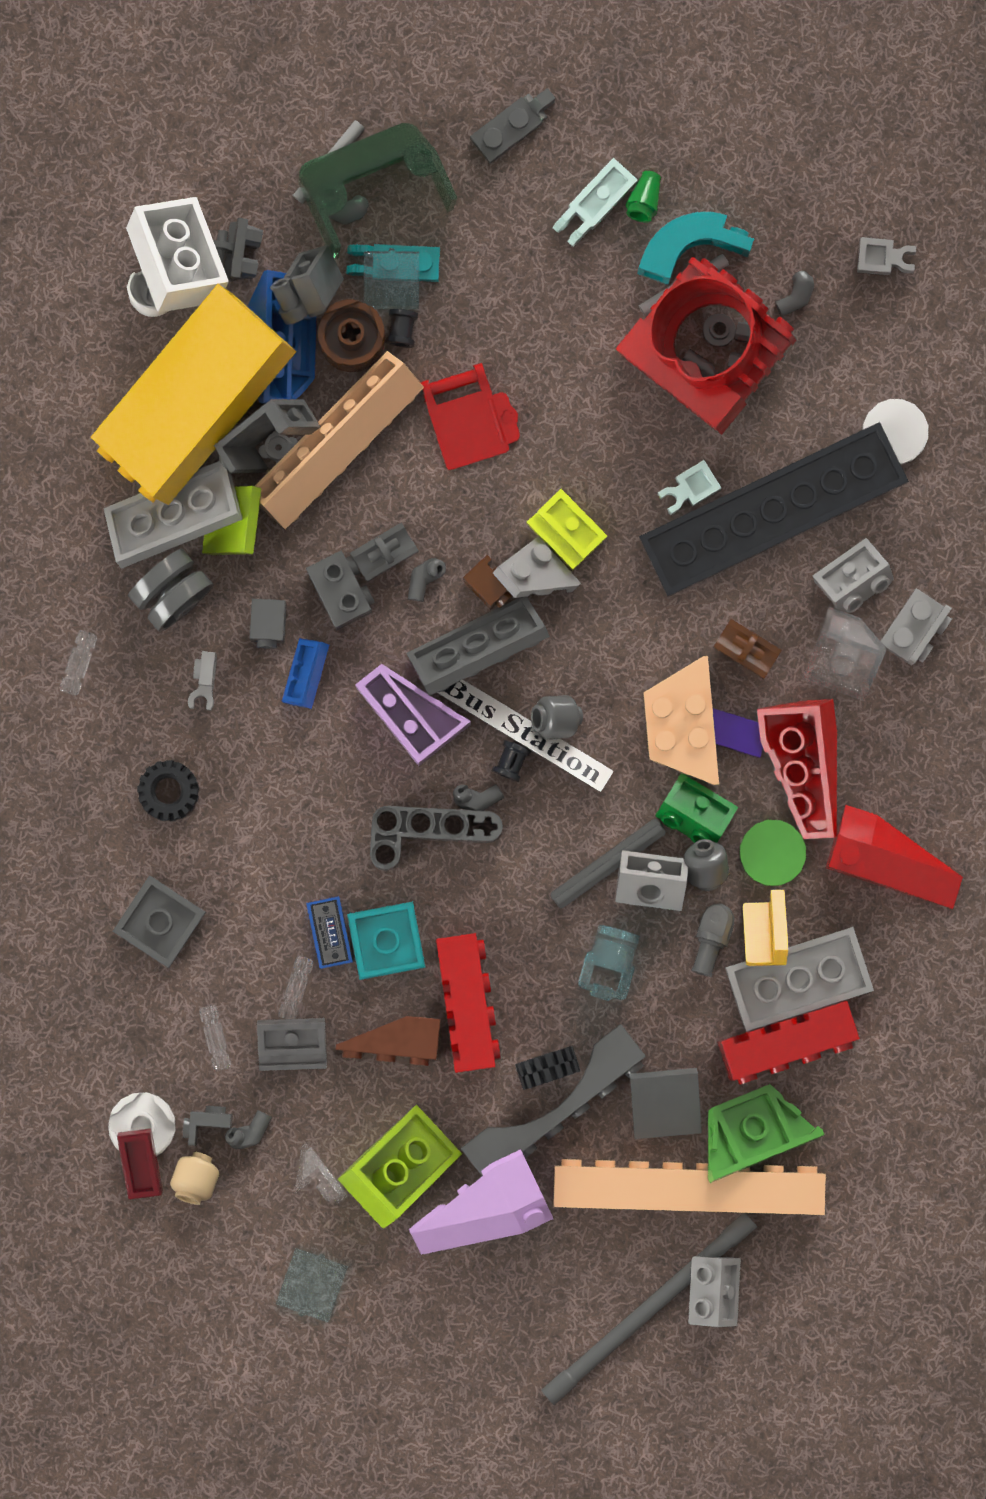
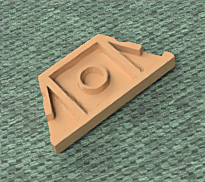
M703 656L643 693L649 760L668 766L676 771L708 782L711 785H719L708 656Z

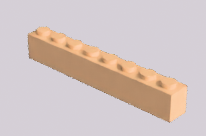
M562 1159L561 1165H554L553 1206L567 1208L825 1215L826 1174L817 1173V1166H797V1172H784L783 1165H764L763 1171H750V1167L710 1183L708 1180V1163H696V1169H683V1163L663 1162L662 1168H649V1162L629 1161V1167H615V1161L595 1160V1166H582V1160Z

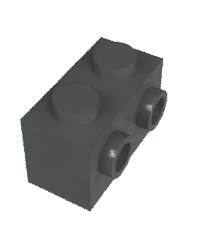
M341 550L306 568L336 631L372 613L369 605L375 603L366 585L359 586L355 575L360 572L351 555L345 558Z

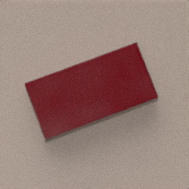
M152 1128L118 1132L117 1141L128 1200L161 1196L163 1188Z

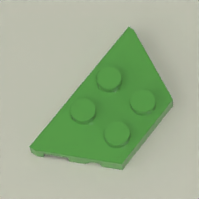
M770 1084L712 1107L708 1111V1180L712 1183L814 1141L825 1134L819 1126L814 1128L800 1115L802 1112L792 1103L786 1102L782 1094Z

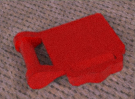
M482 363L473 365L472 370L429 383V380L420 382L424 386L421 391L448 470L457 469L507 453L509 451V444L515 443L520 439V432L517 427L518 413L511 406L506 393L492 394ZM478 382L481 391L436 405L434 395Z

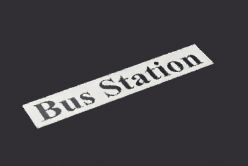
M464 680L451 685L442 692H436L600 792L613 773V770L565 741L543 738L533 729L529 719Z

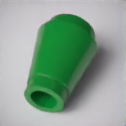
M653 171L642 172L625 204L628 217L638 222L648 223L652 221L653 216L657 215L661 181L659 174Z

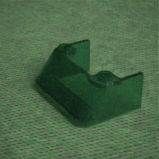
M410 123L398 124L310 160L301 167L298 176L299 186L325 244L329 246L334 259L339 258L341 244L329 216L339 213L345 207L347 202L345 184L404 161L407 169L413 175L418 177L431 175L447 213L454 209L457 196L439 155L415 125Z

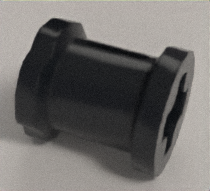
M390 309L389 316L392 317L390 334L386 337L385 343L391 346L413 348L415 341L412 340L414 321L418 320V313L406 309Z
M504 740L502 745L505 748L498 765L493 766L491 771L512 781L519 782L521 777L518 774L526 756H530L532 751L516 743Z

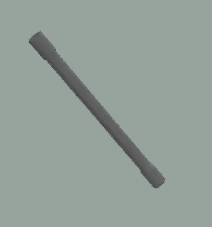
M742 1213L697 1256L712 1258L723 1256L729 1249L737 1246L757 1228L756 1224L746 1213ZM692 1260L568 1369L563 1370L541 1389L553 1405L575 1388L583 1377L691 1283Z

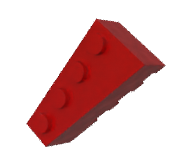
M476 933L438 938L436 943L455 1073L495 1067V1060L501 1059L498 1039H491L490 1027L496 1026L493 1006L487 1007L485 993H491L489 973H482L480 960L486 959L484 939L477 940Z
M842 1001L718 1041L717 1044L729 1080H737L740 1085L758 1079L756 1073L768 1069L771 1074L790 1069L788 1063L801 1059L803 1064L821 1059L820 1052L833 1048L835 1054L854 1048L852 1041L859 1040L860 1038L848 1001Z

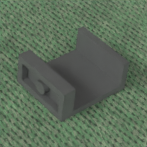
M271 399L216 443L214 447L219 453L220 463L230 473H264L268 467L255 446L275 430L279 435H310L321 426L304 399Z

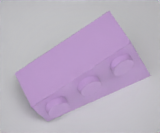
M383 664L379 665L356 684V689L418 766L471 725L470 720L445 706L439 700L429 696Z

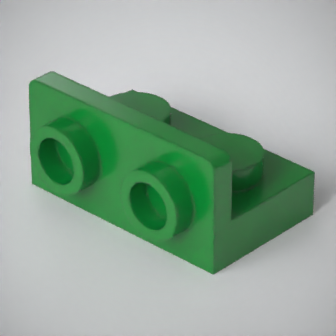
M681 772L655 816L665 826L678 830L689 837L694 843L703 839L718 842L738 807Z

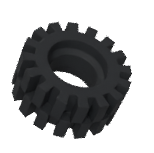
M172 760L158 761L155 765L149 766L144 775H141L139 779L140 783L137 786L139 802L148 814L158 820L172 822L180 818L183 819L190 811L192 812L196 802H198L199 785L196 777L189 768L179 762ZM165 778L175 779L181 786V795L172 804H164L156 797V786Z
M573 1045L515 1064L523 1090L581 1071Z

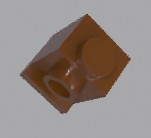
M486 555L463 577V582L490 610L495 605L502 608L513 596L493 574L497 566L492 570L489 567L492 564V559Z

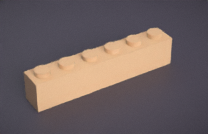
M387 351L318 421L321 427L310 435H304L255 485V487L261 488L259 506L275 522L286 529L299 518L300 514L323 493L326 487L338 475L345 471L346 467L369 446L371 441L391 424L393 419L415 399L424 386L402 361Z

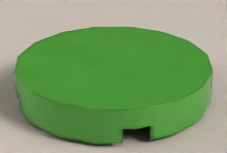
M765 820L755 824L744 835L740 844L739 859L745 873L754 881L764 886H780L792 881L801 872L806 861V846L802 835L792 825L781 820Z

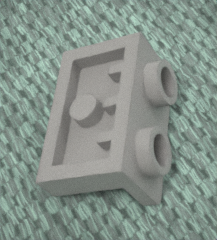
M867 538L813 575L815 583L833 603L840 617L859 609L864 601L875 593L878 594L886 590L894 580L890 565Z
M916 588L879 642V645L911 666L917 660L923 663L934 647L929 643L934 634L942 635L951 622L952 618L947 615L952 608L948 605H941Z
M692 1257L689 1324L711 1327L737 1326L741 1258Z

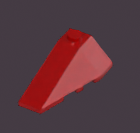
M806 700L757 709L761 744L765 753H769L776 769L774 774L784 787L788 797V806L803 839L835 838L837 836V726L834 700Z
M845 805L837 829V836L834 839L825 867L826 869L947 908H954L963 879L961 875L880 816Z

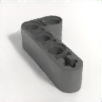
M383 806L375 811L372 818L371 861L379 870L389 871L394 869L400 862L402 839L491 843L500 837L503 829L502 821L497 814L489 811ZM384 813H391L397 818L395 828L390 831H384L378 826V819ZM417 815H425L431 822L429 829L423 833H418L411 827L412 819ZM454 816L459 817L464 823L463 830L456 835L449 834L444 827L446 820ZM468 817H475L473 824H484L485 819L489 818L492 825H497V830L491 831L490 836H484L483 830L473 829L474 836H467L469 830ZM383 846L391 847L395 852L394 860L386 865L379 863L376 859V852Z

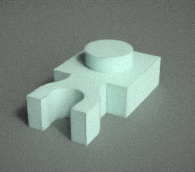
M705 460L676 476L675 480L679 484L677 487L664 488L658 492V496L660 499L667 495H672L676 498V504L667 509L669 514L672 515L681 508L686 500L693 507L720 491L721 486Z

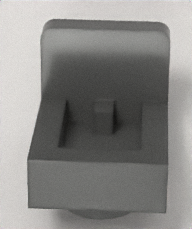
M206 1106L205 1112L191 1111L190 1118H184L183 1138H189V1146H196L198 1126L231 1128L233 1114L225 1113L226 1107Z

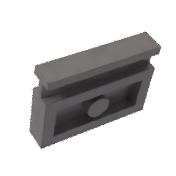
M325 1018L257 1021L259 1071L327 1068Z

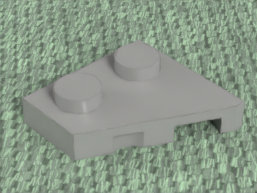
M540 536L511 556L493 572L514 598L528 597L530 594L549 595L554 590L566 589L567 593L573 592L581 584Z

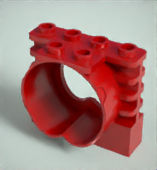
M692 257L688 261L689 265L683 273L679 272L675 277L677 280L669 289L667 288L657 303H654L650 308L652 311L644 320L640 318L616 347V350L622 357L722 435L747 405L745 400L748 396L759 388L757 385L765 376L768 377L771 373L770 369L777 361H781L784 357V352L790 345L793 346L797 340L792 334L794 328L781 317H778L775 321L766 313L769 308L762 303L763 300L753 291L747 289L743 292L744 289L737 284L738 281L727 271L722 269L718 273L719 270L705 258L699 262ZM711 305L729 307L740 313L747 321L751 331L749 342L741 357L731 367L719 374L703 378L701 370L696 363L683 361L677 357L675 352L676 334L683 321L694 311Z

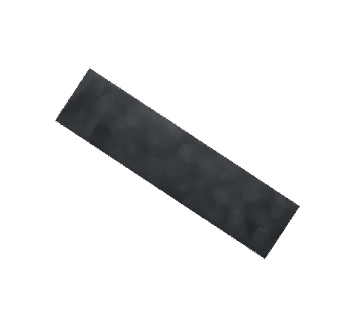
M878 422L639 536V539L667 597H670L901 487L909 481L881 423Z

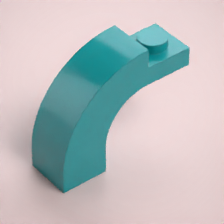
M715 212L686 214L670 221L654 235L645 249L637 274L669 284L676 262L690 248L699 245H713L748 257L754 238L748 237L749 233L741 228L730 227V230L723 228L727 215Z

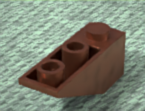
M406 1016L336 1044V1050H343L342 1057L362 1059L363 1053L376 1054V1061L396 1062V1056L410 1057L409 1064L429 1066L430 1059L437 1060L441 1019Z

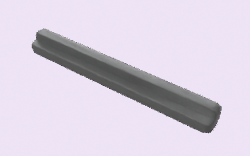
M656 818L652 819L552 891L550 894L551 898L560 909L564 908L617 870L620 866L622 850L642 852L665 835L664 827Z

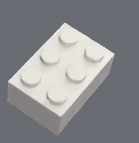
M197 197L134 208L126 229L158 313L200 306L217 284L224 288L227 287L229 281Z

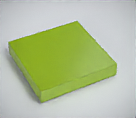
M255 486L235 487L242 520L205 534L203 554L243 555L254 553L261 488Z

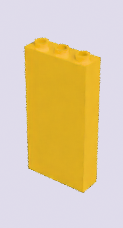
M217 284L91 436L100 446L97 452L111 463L115 460L120 465L117 471L132 483L136 480L141 485L138 491L149 501L154 503L158 499L169 505L216 449L214 445L233 429L297 351L233 293Z

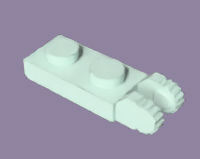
M613 158L569 204V209L559 218L553 229L559 233L577 215L584 223L571 234L568 243L574 247L590 229L593 230L636 185L638 180Z

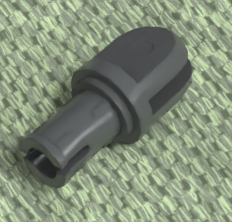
M713 904L707 907L702 915L696 934L700 947L694 966L691 969L692 972L712 977L719 950L728 947L734 928L735 917L732 910L724 904Z

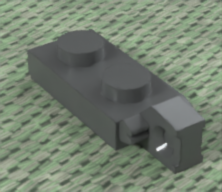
M548 88L534 99L530 94H527L472 134L470 140L488 163L491 164L542 125V122L548 117L544 111L555 103L556 98Z

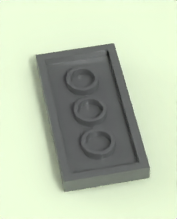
M520 597L505 604L502 608H497L406 654L430 696L436 692L448 689L451 685L467 677L475 676L481 670L497 662H503L526 648L534 647L540 641L550 636L527 597Z

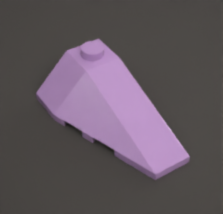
M521 1149L489 1164L481 1171L483 1176L470 1187L464 1184L457 1190L459 1195L447 1205H438L409 1229L421 1255L522 1234L553 1219Z

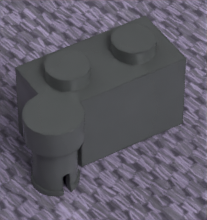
M328 245L299 253L284 278L275 281L270 286L280 305L279 313L283 322L286 325L294 324L304 319L308 314L310 317H315L324 313L332 298L337 294V290L344 278Z

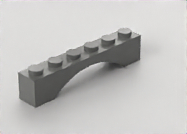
M622 1024L618 1025L593 1045L590 1061L582 1079L573 1092L558 1107L544 1116L525 1124L509 1127H487L462 1146V1151L481 1176H483L481 1171L489 1164L520 1149L524 1157H528L537 1149L534 1144L544 1135L548 1140L564 1128L561 1124L564 1119L570 1115L574 1119L578 1118L591 1107L587 1103L591 1098L598 1094L602 1099L617 1087L614 1081L625 1073L629 1078L630 1074L636 1073L644 1065L640 1060L646 1057Z

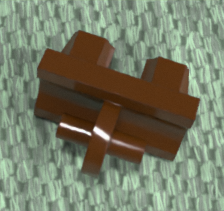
M730 619L713 647L762 679H765L782 651L733 619Z

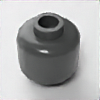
M568 695L544 696L531 711L533 729L545 739L570 738L575 735L583 721L581 707L577 706L576 701Z
M703 839L697 841L685 851L684 861L688 866L687 880L692 886L703 891H711L719 888L729 876L726 849L721 844Z

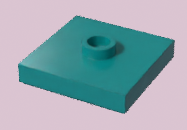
M413 901L347 914L359 980L426 968Z

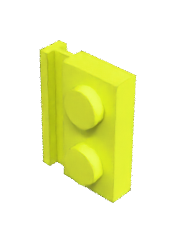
M562 489L526 522L572 571L607 538V535Z

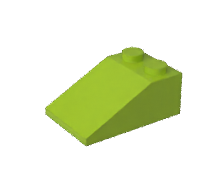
M415 1105L337 1180L382 1228H385L397 1220L462 1153L419 1106Z

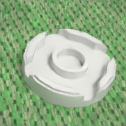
M888 399L878 403L868 412L862 425V430L880 422L901 465L913 461L923 451L928 440V424L924 414L915 404L903 399Z
M147 1092L133 1093L121 1099L112 1109L108 1126L109 1136L118 1150V1132L152 1128L156 1155L163 1153L171 1144L176 1131L175 1116L170 1106L159 1096Z

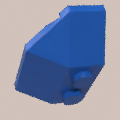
M271 270L263 272L247 307L297 352L258 397L259 402L264 404L271 399H297L315 379L316 316L310 317L308 314L301 321L289 325L283 322L279 313L280 305L270 286L275 281L284 278L286 273Z

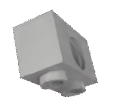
M622 850L615 902L682 911L687 885L688 866L683 858Z

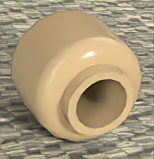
M193 1152L192 1156H184L178 1160L170 1182L171 1188L176 1192V1198L190 1204L200 1205L201 1201H206L212 1197L219 1177V1170L211 1163L212 1158L210 1156Z

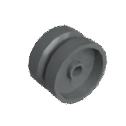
M183 549L173 552L159 562L137 582L128 594V597L139 610L153 606L147 619L159 632L168 629L186 616L214 586L203 571H197L188 575L193 569L194 561Z

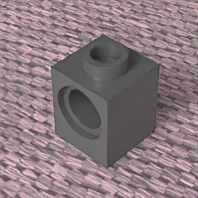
M252 598L251 642H257V648L276 649L277 643L285 642L287 608L285 600Z

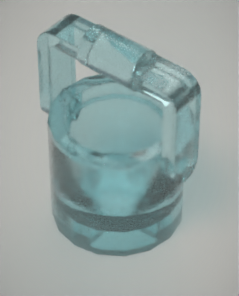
M599 924L592 950L585 956L578 981L579 987L590 991L591 996L610 1001L612 998L624 1000L628 995L635 968L632 963L640 936ZM594 966L622 973L617 992L610 987L597 983L589 984Z

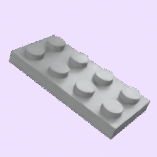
M220 461L198 469L169 505L158 499L153 503L140 493L104 508L115 560L121 569L242 520L230 471L223 467Z
M854 927L788 947L786 965L748 966L746 961L725 968L745 1032L874 991Z

